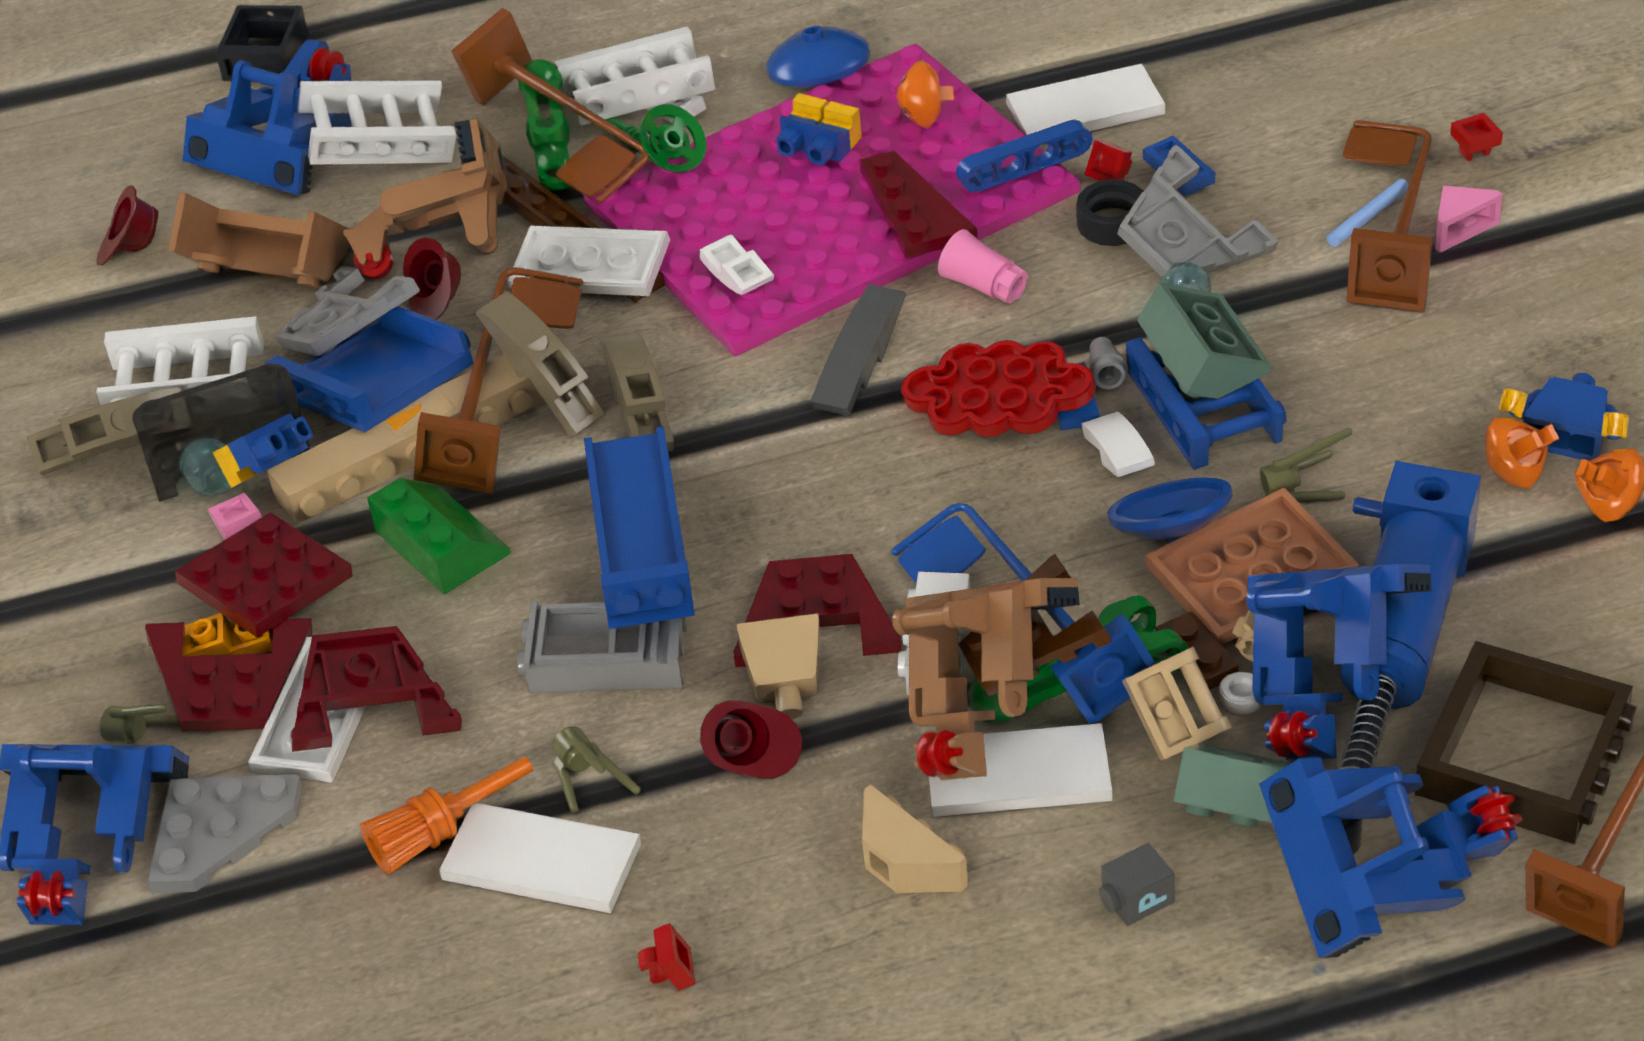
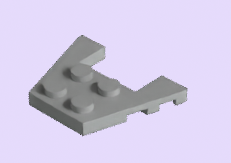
M1177 144L1171 148L1166 160L1153 175L1150 184L1134 203L1120 224L1117 234L1168 284L1273 252L1277 247L1278 240L1256 219H1253L1229 238H1225L1176 191V189L1195 177L1200 167Z
M341 266L333 273L336 281L332 286L328 288L327 285H322L315 293L319 300L309 310L306 307H302L275 337L284 349L322 356L336 348L337 344L417 294L420 289L413 278L395 275L367 299L348 296L350 292L365 280L357 268Z

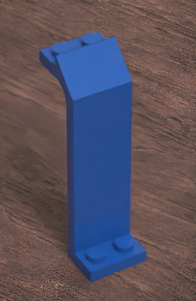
M664 426L656 427L657 433L609 441L593 443L592 437L584 438L602 570L600 577L609 629L695 616Z

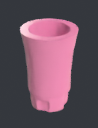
M965 229L956 232L950 238L941 253L938 263V273L942 278L962 283L993 299L999 298L1009 304L1018 300L1026 288L1028 273L1024 269L1016 266L1014 261L982 243Z

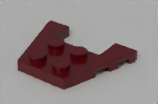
M853 554L769 561L745 623L818 613L819 627L860 624L863 656L899 653L901 651L900 635L893 628L889 616ZM738 640L733 651L735 668L746 667Z
M311 618L285 619L273 627L272 653L184 656L186 636L184 622L150 623L145 625L149 646H151L154 653L155 662L163 677L167 694L182 732L264 729L306 637H311L313 629Z
M398 626L312 635L301 697L297 707V717L292 732L291 748L292 752L332 747V733L327 711L414 701L422 736L461 731L462 718L457 709H452L444 699L445 692L437 682H432L423 669L424 663Z

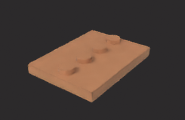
M1285 488L1275 491L1208 524L1198 531L1187 534L1145 555V566L1187 613L1192 611L1221 645L1238 638L1232 631L1239 617L1245 618L1249 611L1246 601L1249 575L1360 567L1350 554Z

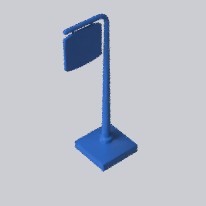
M957 503L947 507L891 550L893 555H898L908 547L898 558V562L916 584L918 572L963 573L986 552L985 547L958 516H953L942 522L953 513L963 511L975 523L1021 581L1026 580L1032 574L971 506L964 503ZM1063 608L1046 610L1061 630L1075 622ZM1122 613L1104 626L1113 640L1112 642L1100 648H1097L1094 643L1088 644L1076 650L1078 658L1064 664L1059 660L1050 667L1089 724H1096L1130 698L1122 680L1156 664L1135 629Z

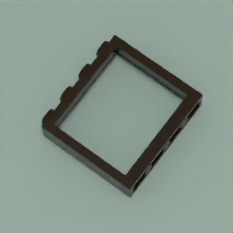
M1475 641L1417 764L1416 774H1420L1424 785L1415 791L1414 795L1448 805L1463 795L1483 786L1490 788L1499 786L1503 795H1513L1515 801L1508 807L1510 814L1522 816V821L1515 826L1575 844L1583 824L1589 826L1593 823L1597 810V802L1593 801L1595 795L1604 796L1611 775V770L1607 769L1609 762L1617 764L1624 744V738L1620 737L1622 730L1630 732L1632 729L1633 718L1637 711V706L1630 704L1633 686ZM1486 682L1605 716L1570 800L1449 764Z

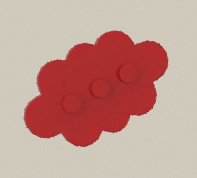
M1003 340L987 348L973 343L958 344L950 348L943 354L938 366L920 367L906 376L901 385V393L908 408L915 412L928 413L932 427L941 434L956 435L972 429L980 436L993 437L1008 431L1010 428L1017 433L1027 435L1048 429L1055 422L1059 411L1076 410L1089 403L1096 393V383L1089 368L1082 364L1068 363L1064 350L1054 342H1037L1024 348L1016 341Z

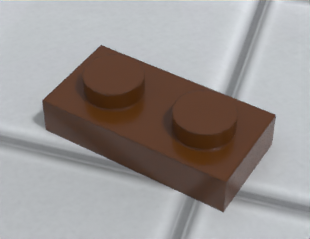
M1192 611L1155 627V631L1163 629L1176 631L1187 643L1188 649L1194 647L1199 657L1196 663L1209 690L1219 686L1226 676L1239 672L1238 663Z

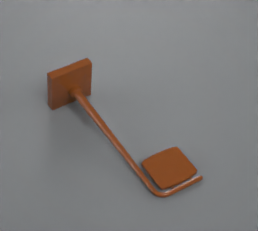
M501 8L451 50L474 100L480 104H486L516 78L642 152L641 159L630 168L637 158L636 154L605 135H600L575 153L559 169L556 176L588 198H593L601 193L596 198V202L602 203L648 162L649 155L644 151L641 142L523 68L528 62L532 61V58L511 12Z
M1355 120L1353 122L1354 127L1350 130L1342 157L1345 159L1374 164L1407 166L1410 164L1417 135L1422 136L1424 141L1393 233L1359 228L1353 229L1346 302L1424 312L1427 304L1433 238L1407 235L1432 140L1431 134L1419 127Z
M515 267L506 269L501 273L492 300L503 294L505 282L509 276H526L514 278L510 293L533 311L548 327L571 329L574 327L582 290L572 285H583L581 278ZM484 327L459 417L452 418L424 412L420 413L413 478L415 481L493 494L501 426L473 421L492 343V336L486 327Z
M1644 755L1582 865H1571L1535 849L1526 862L1527 911L1613 948L1616 947L1623 934L1625 887L1600 877L1599 873L1644 786Z

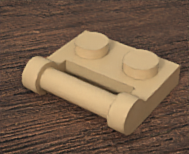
M1194 647L1122 680L1160 761L1182 752L1184 747L1199 744L1232 728L1227 715L1222 717L1196 663L1199 657ZM1179 668L1206 722V725L1197 728L1171 674L1172 671Z

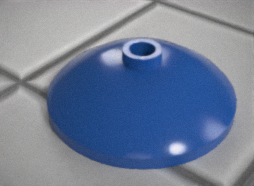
M810 26L789 37L771 53L766 63L767 73L772 81L791 87H808L830 83L859 70L870 57L869 44L862 36L850 30L830 26Z
M1207 477L1181 479L1154 485L1129 494L1115 502L1109 508L1107 514L1110 524L1123 533L1147 540L1165 539L1167 543H1170L1207 526L1227 507L1233 493L1230 483L1223 479Z

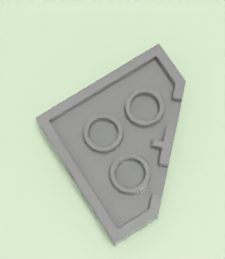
M300 774L170 779L148 878L151 892H196L210 882L209 875L227 862L234 865L261 845V837L277 826L284 829L295 821L298 815L303 787Z

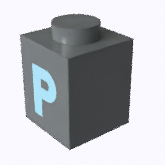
M1149 842L1101 866L1102 887L1099 888L1101 901L1110 913L1116 912L1127 926L1174 903V872Z

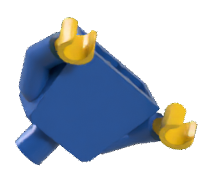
M1576 373L1572 380L1558 377L1549 378L1542 389H1536L1528 395L1516 389L1504 388L1498 410L1508 411L1510 415L1523 420V422L1538 430L1548 425H1553L1559 439L1548 445V452L1590 461L1600 456L1603 436L1610 440L1627 439L1629 415L1618 413L1615 406L1608 404V391L1603 387L1596 386L1595 379L1587 373Z

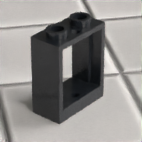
M237 5L215 53L222 80L232 81L233 69L239 60L248 61L252 67L277 74L284 72L309 34L303 7L287 5ZM267 12H272L274 16L269 15ZM250 38H283L280 46L247 45Z

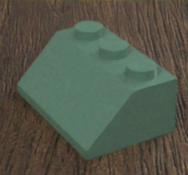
M1159 283L1137 319L1147 334L1148 341L1155 346L1163 359L1164 365L1170 369L1178 381L1180 389L1193 398L1202 396L1219 399L1268 374L1272 369V365L1222 294Z
M1201 743L1184 747L1174 802L1186 804L1185 812L1195 815L1212 817L1213 810L1230 814L1229 821L1240 825L1256 827L1258 820L1272 823L1259 783L1285 768L1291 762Z

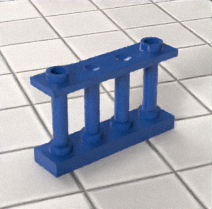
M1141 337L1126 341L1128 374L1193 470L1208 465L1209 447H1212L1213 442L1263 426L1275 444L1282 442L1283 424L1287 420L1284 406L1279 400H1274L1259 378L1219 399L1204 397L1190 402L1188 399H1183L1179 392L1182 390L1176 378L1171 374L1167 375L1162 369L1166 366L1159 353H1156L1154 350L1150 351ZM1244 401L1252 411V413L1211 426L1201 424L1196 418L1197 416Z

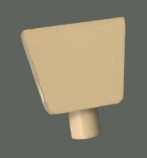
M818 613L736 624L740 651L757 701H775L776 710L789 715L791 719L800 717L803 714L801 697L814 696L818 693L820 655Z

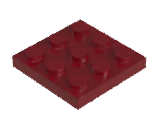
M271 512L175 570L177 584L256 637H259L353 577L351 563Z

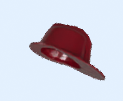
M127 186L116 203L110 227L97 255V265H104L116 250L137 252L145 249L153 240L159 217L158 210L139 199L134 186Z
M423 237L417 239L408 248L404 257L403 273L404 277L413 278L420 289L417 294L409 298L410 310L438 320L444 314L459 287L461 268L457 259L445 251L439 242L433 238Z
M727 700L715 705L706 714L700 728V743L704 755L713 765L739 774L768 779L786 774L796 765L802 752V736L797 724L789 715L773 708L745 701Z

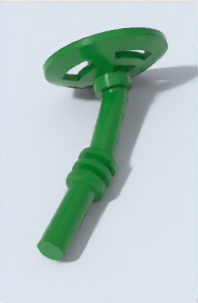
M670 104L653 107L642 118L639 129L634 125H626L616 117L605 119L641 142L644 151L649 155L651 161L666 171L673 173L691 171L702 162L705 156L706 137L696 118L681 107ZM664 116L674 118L672 125L664 124L658 128L653 121L655 118ZM685 126L692 135L694 149L690 148L689 136L683 129ZM621 140V142H622L624 145H626L627 147H629V148L632 149L633 151H635V152H639V151H640V150L634 148L633 146L629 145L628 143H626V142H624V141ZM681 156L688 161L681 165L668 163V159L673 160Z

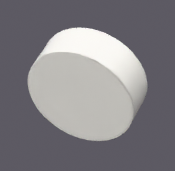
M1236 672L1226 676L1221 681L1219 699L1225 710L1237 715H1247L1261 708L1262 705L1258 704L1253 696V674Z

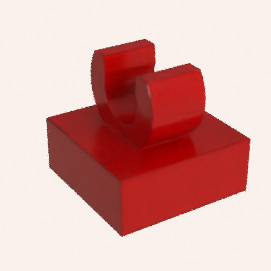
M1483 112L1452 122L1450 135L1458 142L1459 152L1467 161H1471L1473 153L1481 151L1484 156L1490 154L1492 147L1502 145L1503 132Z
M1094 140L1084 175L1097 181L1108 179L1124 180L1125 175L1129 174L1133 159L1130 158L1132 152L1105 140Z
M670 923L653 929L655 947H648L638 952L639 969L641 971L649 969L650 981L653 984L669 979L679 991L695 985L691 947Z

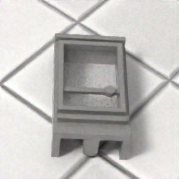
M532 601L529 619H523L522 640L523 644L526 645L525 650L518 651V672L520 676H526L529 693L682 688L683 680L679 656H684L682 632H687V620L684 617L609 629L605 602L541 604V606H538V601Z

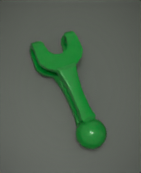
M536 59L528 62L523 67L562 92V75L554 63L545 59ZM518 80L519 90L522 93L527 110L526 136L530 147L534 150L539 183L550 191L569 188L571 186L558 179L557 176L551 177L546 174L551 169H560L569 160L567 145L570 141V127L564 115L563 107ZM549 103L550 117L546 120L541 119L539 104Z
M1131 596L1106 606L1099 615V621L1104 627L1121 613L1129 622L1136 614L1140 613L1139 617L1130 623L1156 664L1188 649L1187 643L1176 631L1171 629L1154 631L1156 627V609L1143 596ZM1172 648V650L1164 657H1155L1156 655ZM1059 658L1037 667L1039 675L1033 677V680L1027 681L1026 712L1043 701L1066 692L1050 668L1060 660ZM975 677L968 690V703L971 710H995V719L984 720V722L989 724H1003L1012 720L1014 717L1006 716L999 706L998 693L988 696Z

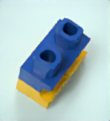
M798 93L792 100L793 110L789 116H781L779 118L781 132L776 141L777 150L780 155L791 157L797 151L807 153V158L811 163L823 166L829 159L841 162L862 138L859 108L833 101L827 104L825 99Z
M289 413L212 453L232 488L308 449L306 440L312 438L313 433L303 416L294 419L292 414Z

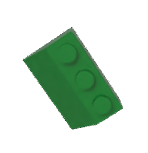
M399 478L367 497L376 533L444 595L511 554L510 548L439 486Z

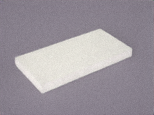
M1142 64L1006 94V104L1020 131L1025 135L1074 119L1081 121L1089 131H1095L1165 114V102Z
M530 226L513 267L581 278L583 285H572L582 290L581 293L650 296L670 238L667 231ZM512 275V276H509V278H508V283H509L510 288H512V284H513L514 278H516V277H526V276H521V275Z
M306 637L248 761L252 773L268 775L300 774L301 779L333 783L366 706L327 711L332 733V747L292 752L291 748L292 732L297 717V707L301 697L312 637Z
M1102 723L983 734L987 776L940 780L939 777L929 776L933 817L1113 801Z
M476 803L470 806L439 871L441 879L445 881L611 913L641 846L640 834Z

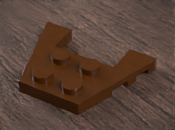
M1054 554L1026 580L1071 578L1056 554ZM1031 610L1033 677L1039 675L1037 667L1059 658L1064 664L1078 658L1076 650L1091 643L1100 648L1113 641L1093 610L1056 635L1052 634L1039 611ZM971 631L958 645L980 685L988 696L998 693V681L982 682V634Z

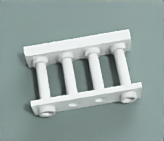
M688 26L555 61V65L563 79L562 92L569 97L574 96L575 101L603 119L716 90L710 57L707 55L696 58L692 33ZM577 114L580 126L591 123Z
M300 81L298 114H314L317 126L311 127L308 151L310 165L452 163L456 141L454 126H437L434 115L439 110L442 90L441 81ZM328 113H349L352 127H331ZM364 113H384L388 127H367ZM399 113H419L423 126L403 127Z
M256 316L105 332L104 344L112 369L117 370L115 386L97 388L96 394L100 406L140 394L178 386L183 391L189 412L257 406L259 403L251 372H245L247 356L263 355L264 342ZM231 358L229 374L207 376L209 360ZM193 362L191 378L169 380L171 364ZM155 366L153 382L131 384L133 368Z

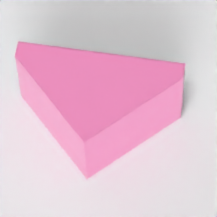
M1443 186L1437 219L1435 249L1441 253L1500 224L1503 194L1498 190Z

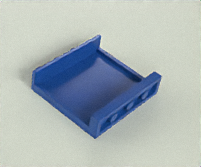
M396 306L337 344L336 348L322 356H316L303 365L278 355L266 361L265 364L278 396L365 433L465 370L474 362L469 350L471 347L470 340L463 330Z

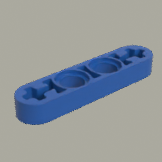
M1069 120L969 155L958 164L956 176L969 192H980L1079 157L1090 148L1093 140L1092 133L1081 121ZM1048 144L1043 154L1034 156V152L1039 146ZM1015 155V159L1010 166L1001 168L1002 162L1007 157Z

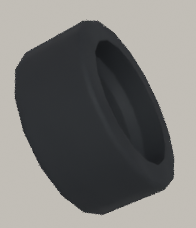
M1113 179L1098 181L1085 187L1078 195L1076 204L1077 227L1080 234L1090 242L1099 245L1118 246L1127 244L1117 234L1119 226L1126 215L1103 217L1094 213L1106 208H1121L1130 211L1144 191L1134 183Z

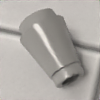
M1106 337L1094 339L1089 347V369L1094 376L1097 386L1103 389H1114L1123 383L1128 372L1127 363L1110 339Z

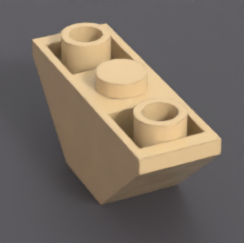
M871 784L864 789L862 845L865 869L896 893L962 892L968 887L967 859L957 845L953 843L948 844L937 836L924 820L915 819L903 810L893 796L884 795Z

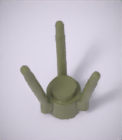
M1346 428L1286 458L1273 461L1271 465L1261 467L1259 469V476L1265 495L1267 496L1285 488L1297 501L1345 498V492L1343 491L1295 492L1294 488L1301 485L1298 471L1332 457L1333 453L1331 450L1321 453L1317 452L1352 435V429Z
M165 704L129 707L112 705L104 711L101 717L100 732L104 740L112 741V745H131L135 740H140L143 737L146 724L179 725L176 715H148L165 712L167 709Z
M570 726L559 731L554 737L552 748L558 757L553 761L552 765L559 774L566 801L572 814H576L579 808L569 776V770L581 772L592 766L597 772L603 773L606 769L632 793H640V787L605 756L596 743H591L582 729Z

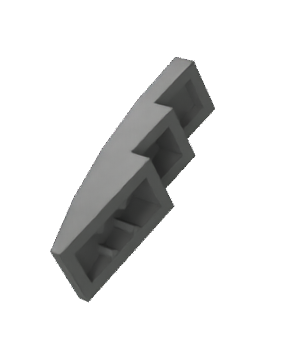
M871 284L867 286L843 326L823 368L810 401L814 409L846 416L851 415L860 388L866 389L876 361L882 362L906 297L904 291Z

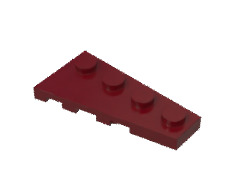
M895 151L879 153L859 160L860 171L906 258L944 249L950 238L956 232L963 229L969 231L978 239L977 228Z

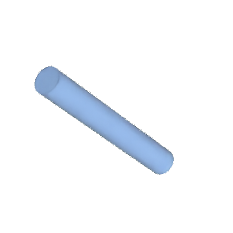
M1401 178L1395 181L1331 231L1326 237L1328 243L1333 247H1337L1352 235L1354 228L1360 229L1406 193L1409 186L1408 183Z

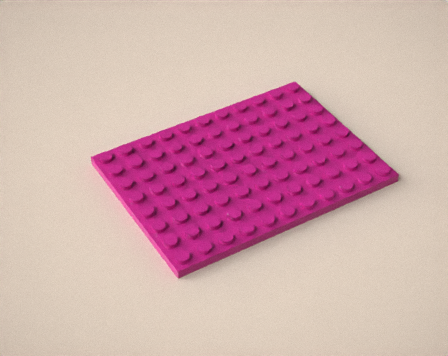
M915 43L886 57L877 59L849 76L817 86L803 93L825 99L827 104L833 101L859 108L862 138L841 162L829 159L821 166L811 163L807 158V153L797 151L791 157L778 153L776 138L781 132L779 118L781 116L788 117L792 112V100L794 99L792 98L707 136L705 156L702 162L691 171L673 173L660 168L651 161L645 164L602 203L596 202V198L601 193L593 198H588L584 195L585 204L610 229L667 231L670 242L659 272L664 275L665 286L734 356H737L861 297L869 284L882 287L940 259L943 249L910 258L904 256L860 171V159L879 153L895 151L977 228L978 240L1079 193L1080 180L1061 164H1056L980 192H969L957 179L956 168L958 164L969 155L1026 135ZM920 59L927 62L938 73L939 86L953 85L954 100L941 103L942 111L928 129L912 122L900 109L896 98L897 87L901 79L913 64ZM694 142L690 144L692 149H694ZM1038 147L1034 152V156H1039L1045 151ZM1015 155L1007 157L1002 162L1001 168L1010 166L1015 159ZM682 156L673 160L668 159V163L673 165H681L688 162ZM732 234L746 252L755 251L774 274V280L744 295H740L723 284L699 259L700 249Z

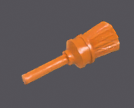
M524 756L455 795L452 792L441 795L433 788L428 787L417 797L412 796L408 798L406 805L361 822L362 838L380 869L385 874H392L427 847L436 848L445 839L455 837L457 835L456 820L464 816L463 810L533 772L532 764Z

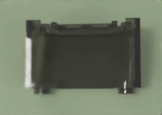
M272 363L263 364L254 369L162 398L146 401L135 409L132 415L133 424L159 502L178 496L176 485L180 478L183 476L185 480L193 478L189 465L213 458L212 452L289 413L292 414L294 419L302 416L293 382L285 367ZM306 440V443H307V445H308L309 448L306 449V450H304V451H302L301 453H303V452H305V451H307V450L310 449V445H309V441H308V440Z

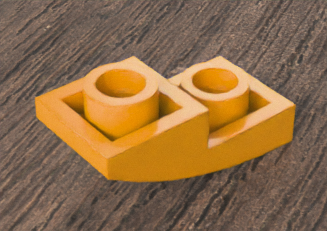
M222 613L185 625V656L261 654L272 651L273 628L256 637L235 622H229Z

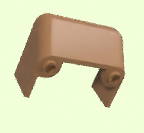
M179 192L168 251L198 262L197 269L207 272L219 273L220 267L295 278L298 279L297 284L319 288L320 282L327 283L351 245L348 239L344 237L343 230L349 228L314 211H308L306 221L220 209L187 193Z

